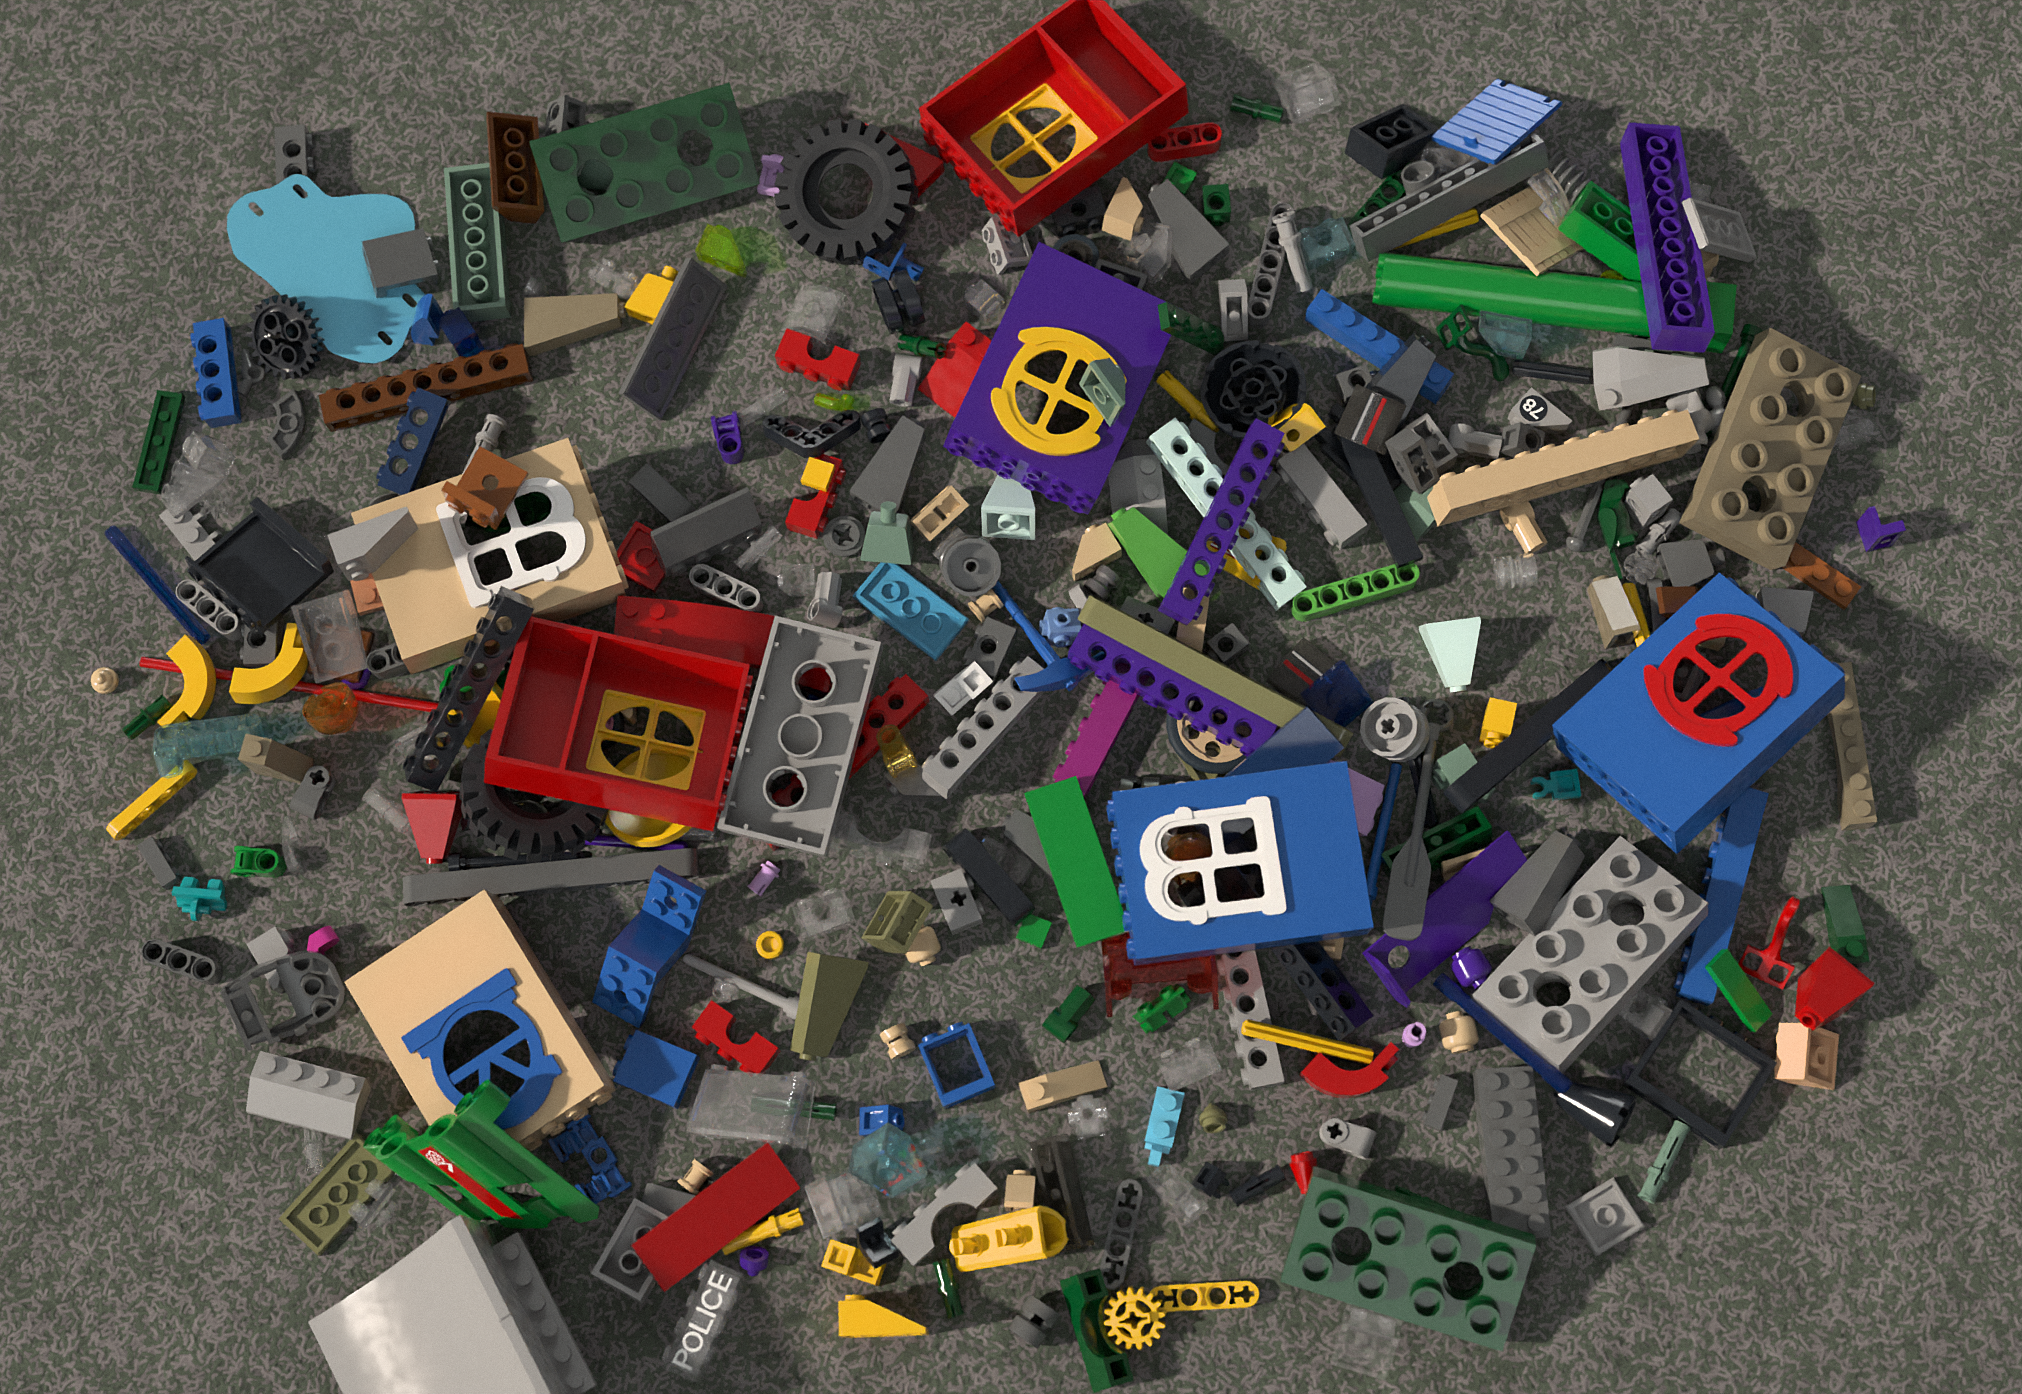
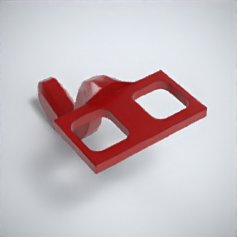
M1792 896L1787 901L1777 921L1772 941L1765 950L1762 951L1747 945L1738 962L1744 973L1783 990L1795 965L1782 960L1780 952L1789 924L1800 906V899ZM1749 952L1763 959L1756 970H1752L1742 964ZM1775 964L1785 967L1789 971L1782 982L1768 976Z

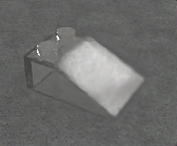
M349 589L291 607L316 683L367 669L358 615Z

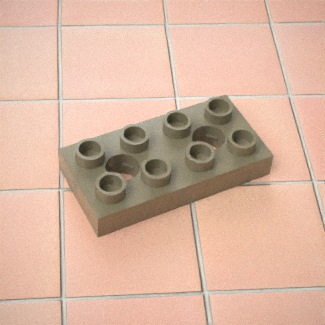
M1772 328L1757 334L1679 523L1769 570L1786 566L1861 375ZM1783 387L1791 390L1798 399L1799 411L1796 417L1787 413L1786 402L1780 395ZM1746 481L1755 485L1760 492L1761 506L1758 512L1748 508V499L1742 491Z

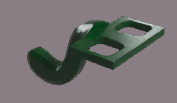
M1459 305L1436 327L1445 351L1456 346L1464 353L1483 356L1491 362L1494 379L1499 382L1505 380L1509 376V366L1506 359L1495 348L1485 344L1472 343L1467 339L1466 334L1473 326L1464 305ZM1460 312L1466 322V327L1462 331L1456 320V316ZM1448 325L1452 334V340L1447 343L1443 335V328Z

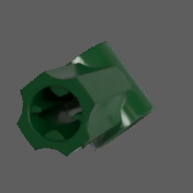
M1077 985L1060 1007H1056L1049 1014L1042 1027L1062 1043H1065L1077 1029L1078 1022L1094 1004L1096 999L1085 989Z

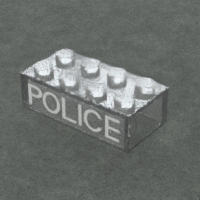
M713 1260L710 1261L709 1265H703L698 1276V1280L701 1283L697 1292L693 1290L687 1300L686 1307L689 1310L685 1318L680 1317L676 1324L674 1334H677L673 1345L668 1344L661 1360L665 1363L662 1368L693 1382H702L749 1276Z

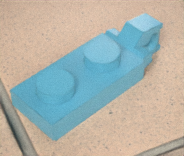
M1157 1086L1145 1137V1149L1151 1150L1148 1165L1159 1167L1162 1153L1169 1154L1170 1148H1172L1185 1094L1183 1092Z

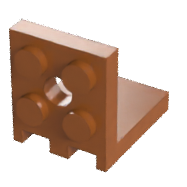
M480 446L457 486L446 481L441 491L450 509L459 514L466 512L467 515L473 517L472 520L485 528L487 525H490L491 528L496 530L529 474L527 471ZM495 477L498 479V486L494 490L485 489L483 482L486 478Z

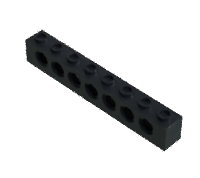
M503 586L500 587L497 594L494 593L491 596L486 616L481 617L476 625V635L473 640H469L466 643L463 651L464 657L460 664L457 663L454 666L449 686H444L439 696V705L436 710L432 709L429 713L428 725L424 733L420 732L418 734L413 754H409L404 761L403 770L405 771L407 782L437 793L534 611L531 598ZM500 617H509L508 621L504 623L497 622ZM489 640L497 641L492 646L484 645ZM477 663L485 664L480 669L472 668ZM465 686L472 687L468 692L460 691ZM453 709L460 710V712L455 715L448 714V712ZM440 732L448 733L445 737H436ZM428 755H435V756H436V757H435L434 759H432V760H425V759H424V758H425L426 756H428Z
M1241 837L1224 846V851L1228 855L1252 852ZM1246 864L1214 870L1216 876L1235 901L1261 898L1265 894L1262 871L1259 864ZM1319 941L1270 947L1339 1041L1374 1016Z

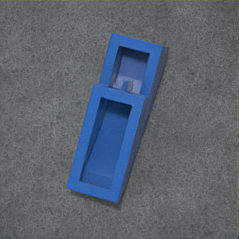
M426 294L417 304L411 329V337L414 343L434 346L436 338H439L444 313L433 294Z

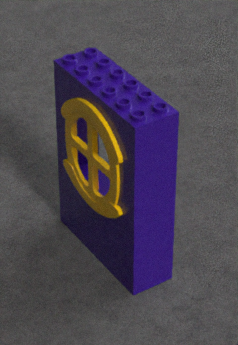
M1038 242L951 425L943 447L947 448L955 456H964L972 460L978 467H987L996 471L1004 479H1013L1019 482L1025 489L1041 492L1051 501H1060L1077 513L1089 514L1102 490L1171 337L1170 334L1161 330L1158 305L1166 301ZM1058 350L1067 355L1064 367L1054 384L1048 383L1024 370V366L1041 353ZM1110 358L1124 373L1125 405L1115 424L1111 427L1093 403L1065 389L1067 380L1078 360L1089 365L1094 360ZM1017 382H1024L1047 393L1049 396L1039 421L1035 425L1028 423L1022 417L1017 407L1015 398ZM1059 401H1065L1082 409L1090 416L1085 424L1066 434L1055 435L1046 430L1049 419Z

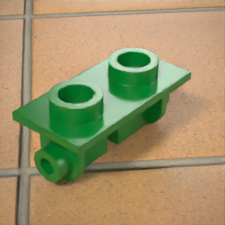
M1178 984L1168 985L1159 992L1160 996L1152 1002L1147 1001L1140 1005L1137 1013L1132 1017L1141 1024L1140 1027L1146 1034L1150 1031L1154 1033L1168 1022L1162 1014L1163 1012L1167 1011L1173 1018L1187 1008V1004L1191 1000L1184 992V988Z

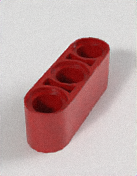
M1209 122L1165 129L1161 134L1148 142L1147 153L1149 158L1155 162L1213 154L1221 146L1222 131L1217 124ZM1207 136H1212L1215 138V140L1207 141L1204 138ZM1182 140L1189 141L1190 144L1181 145L1179 142ZM1161 144L1164 146V148L1156 149L1153 146Z

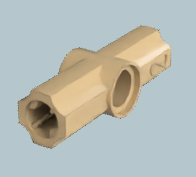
M1529 501L1500 509L1502 521L1509 531L1514 532L1526 555L1540 550L1547 544L1545 536L1535 521V513Z

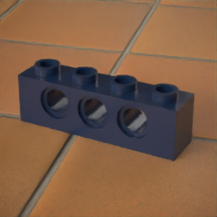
M418 387L416 392H411L407 400L408 412L406 416H401L396 430L399 431L396 441L392 440L388 446L386 454L389 455L387 463L386 465L382 464L377 473L378 486L400 495L415 491L451 401ZM420 411H426L428 414V420L423 425H419L416 422V415ZM410 435H415L418 438V445L414 449H408L406 446V439ZM405 459L408 463V469L405 473L399 474L396 470V464L399 460Z

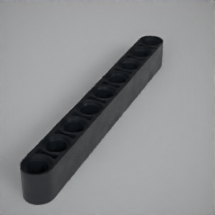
M1603 658L1600 659L1455 780L1443 794L1462 814L1465 813L1554 737L1552 725L1613 670Z

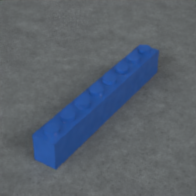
M1749 787L1725 809L1724 816L1720 815L1715 828V831L1719 832L1717 842L1713 841L1708 854V857L1712 858L1710 868H1705L1701 883L1705 884L1703 894H1698L1708 903V916L1690 934L1689 946L1685 945L1682 950L1680 961L1684 962L1682 972H1677L1673 987L1677 988L1676 997L1709 1006L1714 1001L1717 984L1705 966L1721 949H1728L1769 793Z

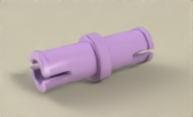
M1419 1022L1406 1026L1402 1034L1404 1045L1411 1048L1422 1044L1425 1039L1426 1028Z

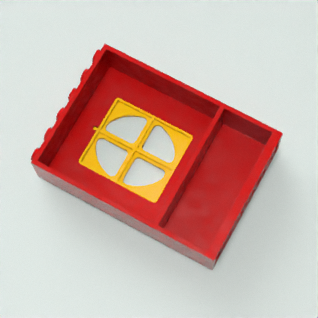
M1069 0L919 108L921 116L919 123L924 129L923 138L930 147L935 146L941 159L946 164L950 163L954 167V172L960 180L963 181L965 179L969 183L970 190L977 198L981 196L984 199L987 209L993 215L996 213L1001 218L1000 221L1004 228L1009 232L1012 230L1020 237L1157 137L1163 130L1187 115L1189 110L1187 88L1183 80L1104 0ZM1041 107L1055 109L1062 114L1060 118L1037 134H1032L1016 117L1019 112ZM1008 123L1025 142L1002 160L996 161L991 155L992 141L1001 125ZM1071 124L1076 130L1074 148L1064 162H1058L1042 143L1065 125ZM1030 151H1035L1051 168L1049 173L1033 178H1018L1005 172L1010 165Z
M530 617L516 643L485 757L484 783L713 831L715 822H719L721 811L724 810L726 793L739 743L753 679L752 675H748L750 664ZM633 707H647L650 710L646 730L642 736L609 730L605 726L606 722L613 715L622 710ZM662 711L675 715L688 727L694 739L692 746L687 747L655 739L654 734L658 717ZM603 740L620 742L640 748V755L634 775L628 776L623 774L607 761L601 750V742ZM654 750L684 756L689 759L688 766L672 777L661 780H648L645 778L649 755Z

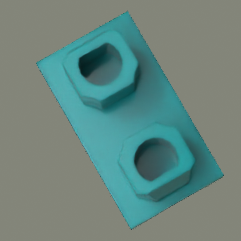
M184 877L180 887L173 886L172 896L176 897L177 906L182 907V912L190 913L192 921H200L202 914H211V910L226 911L228 903L224 896L225 885L222 880L211 879L206 889H200L198 879Z

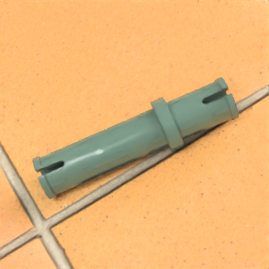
M1677 1120L1673 1122L1653 1166H1649L1647 1170L1649 1175L1638 1194V1197L1644 1201L1655 1204L1663 1183L1668 1182L1670 1178L1668 1173L1691 1129L1688 1125Z

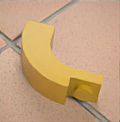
M287 623L282 649L272 663L257 669L234 668L229 693L235 703H265L281 697L299 682L306 671L309 659L304 651L306 636L302 633L297 623Z
M184 635L166 653L178 665L184 676V690L180 699L158 721L165 730L169 731L183 728L189 721V716L200 720L209 709L215 694L216 674L213 662L204 647L194 637Z

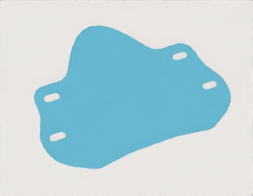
M300 174L292 175L269 189L248 193L234 203L227 215V232L234 255L238 260L265 279L280 295L287 294L289 298L296 296L297 303L305 301V310L313 309L311 317L319 318L318 322L315 323L316 327L323 328L318 333V336L325 339L323 343L329 351L361 363H378L389 359L401 349L413 324L416 307H410L403 300L402 295L408 293L418 304L425 294L416 284L389 289L387 290L386 297L376 298L362 253V241L415 230L413 212L407 203L398 197L386 194L331 197L324 194L308 177ZM296 184L300 185L307 192V198H301L293 190V186ZM249 203H256L263 210L264 214L257 216L249 208ZM384 331L392 339L393 343L386 345L378 337V332Z

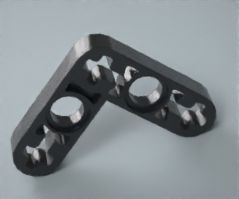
M844 410L811 431L781 415H770L763 419L762 422L765 437L804 458L819 457L858 432L861 428L860 415L854 410Z

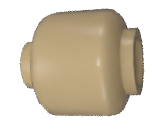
M923 923L908 952L905 954L909 962H919L921 966H924L936 960L934 955L940 951L941 945L934 929L930 926H924Z
M1463 1011L1446 1014L1447 1019L1439 1025L1443 1047L1451 1050L1452 1054L1474 1050L1473 1045L1479 1041L1474 1018L1464 1016Z

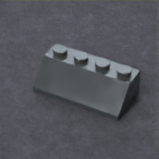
M746 487L651 531L652 551L666 578L671 575L679 576L694 564H704L712 556L720 552L725 554L732 551L735 545L739 543L754 541L762 533V523L750 491Z

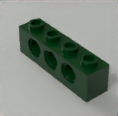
M1479 806L1423 833L1422 839L1431 865V872L1440 868L1443 861L1466 855L1492 842V826ZM1406 842L1381 854L1382 870L1389 881L1392 863Z

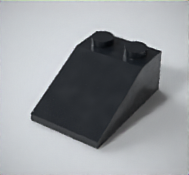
M1402 103L1351 127L1345 154L1382 180L1400 171L1432 140L1431 136L1439 128Z

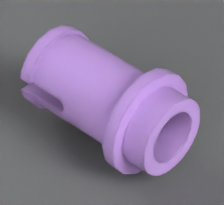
M768 860L765 864L762 863L760 865L762 867L761 870L747 886L759 896L763 895V892L775 877H779L777 874L780 869Z

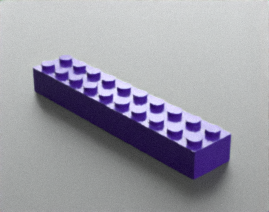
M1629 122L1620 142L1651 346L1652 349L1704 353L1715 331L1701 250H1699L1682 204L1684 200L1692 198L1680 126Z

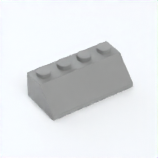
M260 1051L250 1076L246 1112L353 1140L371 1087L364 1077Z

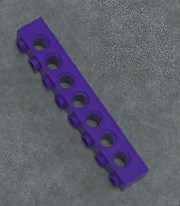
M1257 418L1250 425L1158 609L1159 612L1186 626L1192 619L1197 621L1203 610V606L1200 605L1203 597L1206 596L1208 598L1214 588L1215 583L1212 582L1215 573L1220 574L1225 566L1227 559L1223 558L1227 549H1233L1239 537L1235 535L1238 526L1243 527L1250 515L1246 510L1250 502L1255 504L1262 491L1258 486L1262 479L1267 480L1273 469V466L1269 465L1273 456L1278 457L1285 443L1281 442L1285 433ZM1253 448L1262 450L1264 458H1257L1253 454ZM1241 472H1249L1252 475L1253 481H1245L1241 476ZM1235 494L1239 496L1241 505L1233 504L1230 501V495ZM1223 517L1227 519L1230 527L1227 529L1222 528L1218 523V518ZM1206 542H1215L1218 546V551H1210L1206 546ZM1195 564L1203 565L1206 569V575L1201 576L1197 574L1194 568ZM1183 588L1192 589L1195 594L1194 599L1186 598L1183 595Z
M1083 624L1068 651V658L1071 659L1070 662L1074 666L1083 670L1088 668L1094 671V675L1102 681L1109 682L1111 680L1119 684L1118 688L1129 695H1133V693L1140 695L1146 704L1155 708L1159 705L1168 710L1167 714L1177 720L1183 718L1191 722L1192 728L1202 733L1208 731L1216 735L1215 739L1226 746H1230V744L1240 748L1239 752L1246 757L1269 739L1278 726L1086 624ZM1095 650H1101L1105 653L1106 658L1102 661H1096L1091 657V653ZM1126 663L1130 671L1121 674L1116 671L1115 665ZM1143 675H1148L1153 679L1154 684L1143 686L1139 678ZM1166 688H1173L1177 691L1178 697L1168 699L1164 696L1163 691ZM1193 700L1198 701L1202 706V710L1193 712L1188 708L1187 703ZM1216 713L1224 715L1226 723L1222 725L1214 723L1212 715ZM1239 726L1247 727L1250 730V736L1240 737L1236 732V728Z

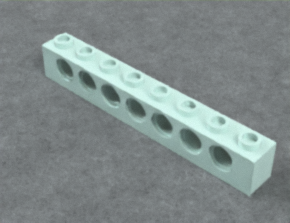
M1175 417L1153 433L1146 443L1198 511L1205 517L1214 497L1207 494L1206 487L1211 486L1218 491L1223 481V474L1217 465L1211 464L1207 459L1206 451L1202 445L1195 443L1190 437L1188 427L1183 422L1179 423ZM1173 445H1181L1185 450V454H1177L1173 449ZM1189 466H1197L1201 471V475H1193L1190 472ZM1231 494L1230 501L1235 505H1241V501L1238 499L1239 496ZM1248 507L1246 511L1250 515L1243 527L1238 526L1235 535L1239 537L1233 549L1229 551L1251 578L1254 579L1255 575H1257L1261 580L1260 586L1257 587L1277 611L1306 588L1305 580L1298 570H1293L1289 565L1285 552L1275 547L1271 541L1270 533L1264 527L1261 528L1255 521V514ZM1223 517L1218 518V523L1222 528L1227 529L1230 527L1227 519ZM1239 529H1246L1250 534V539H1243L1239 535ZM1255 550H1262L1266 554V560H1259L1255 555ZM1272 571L1281 573L1282 582H1277L1273 579Z

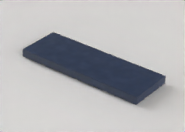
M1306 706L1224 777L1326 764L1344 749V746L1316 714ZM1241 818L1223 821L1221 823L1223 845L1226 846L1252 827L1254 825L1253 819ZM1207 824L1193 825L1212 846L1209 826Z

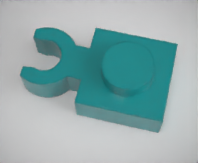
M1577 769L1550 772L1548 774L1549 780L1543 777H1534L1530 781L1531 785L1539 784L1542 786L1541 792L1533 793L1534 799H1542L1549 793L1552 794L1553 801L1581 797Z

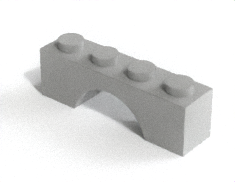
M975 1163L971 1167L968 1164L964 1165L955 1174L958 1179L950 1186L947 1183L941 1186L934 1193L937 1198L929 1205L926 1202L915 1210L913 1214L916 1217L908 1225L904 1221L892 1232L895 1237L891 1241L914 1267L936 1248L933 1240V1226L936 1218L943 1210L958 1204L969 1205L979 1209L998 1191V1188Z

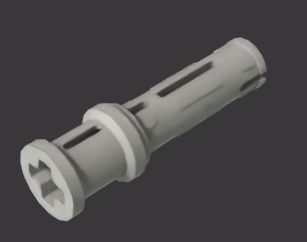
M1288 211L1274 216L1272 221L1277 225L1280 235L1278 241L1285 248L1297 292H1304L1312 289L1313 284L1301 249L1300 241L1302 235L1297 231L1294 220L1296 214L1294 211Z
M493 414L485 416V424L482 431L477 433L475 437L476 446L466 464L464 472L480 446L490 452L497 448L500 433L507 427V423L501 417Z

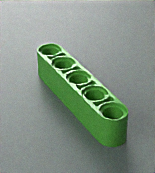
M1415 563L1398 569L1393 564L1300 592L1294 597L1291 613L1296 620L1305 622L1409 591L1417 583L1420 574L1419 568ZM1401 572H1409L1413 579L1405 581L1401 579L1399 574ZM1378 579L1384 580L1387 583V587L1380 589L1375 586L1374 581ZM1357 587L1361 590L1362 594L1360 596H1352L1348 589ZM1332 595L1335 597L1336 602L1328 604L1324 602L1323 596ZM1305 602L1310 605L1311 609L1303 612L1298 609L1297 605Z

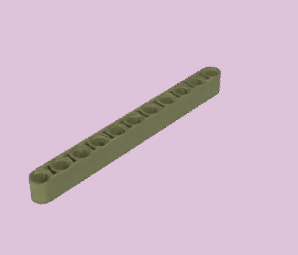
M1089 595L1077 618L1093 629L1279 727H1283L1305 708V706L1093 595ZM1314 712L1344 746V749L1335 755L1341 758L1354 733Z

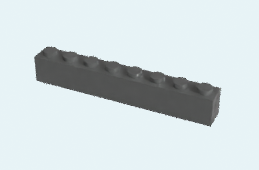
M1531 132L1497 164L1486 163L1476 158L1350 225L1356 250L1370 262L1373 259L1379 258V253H1387L1403 245L1405 242L1424 234L1437 225L1447 222L1454 216L1471 209L1473 206L1492 198L1494 195L1516 185L1520 181L1537 174L1539 171L1549 167L1544 141L1534 132Z

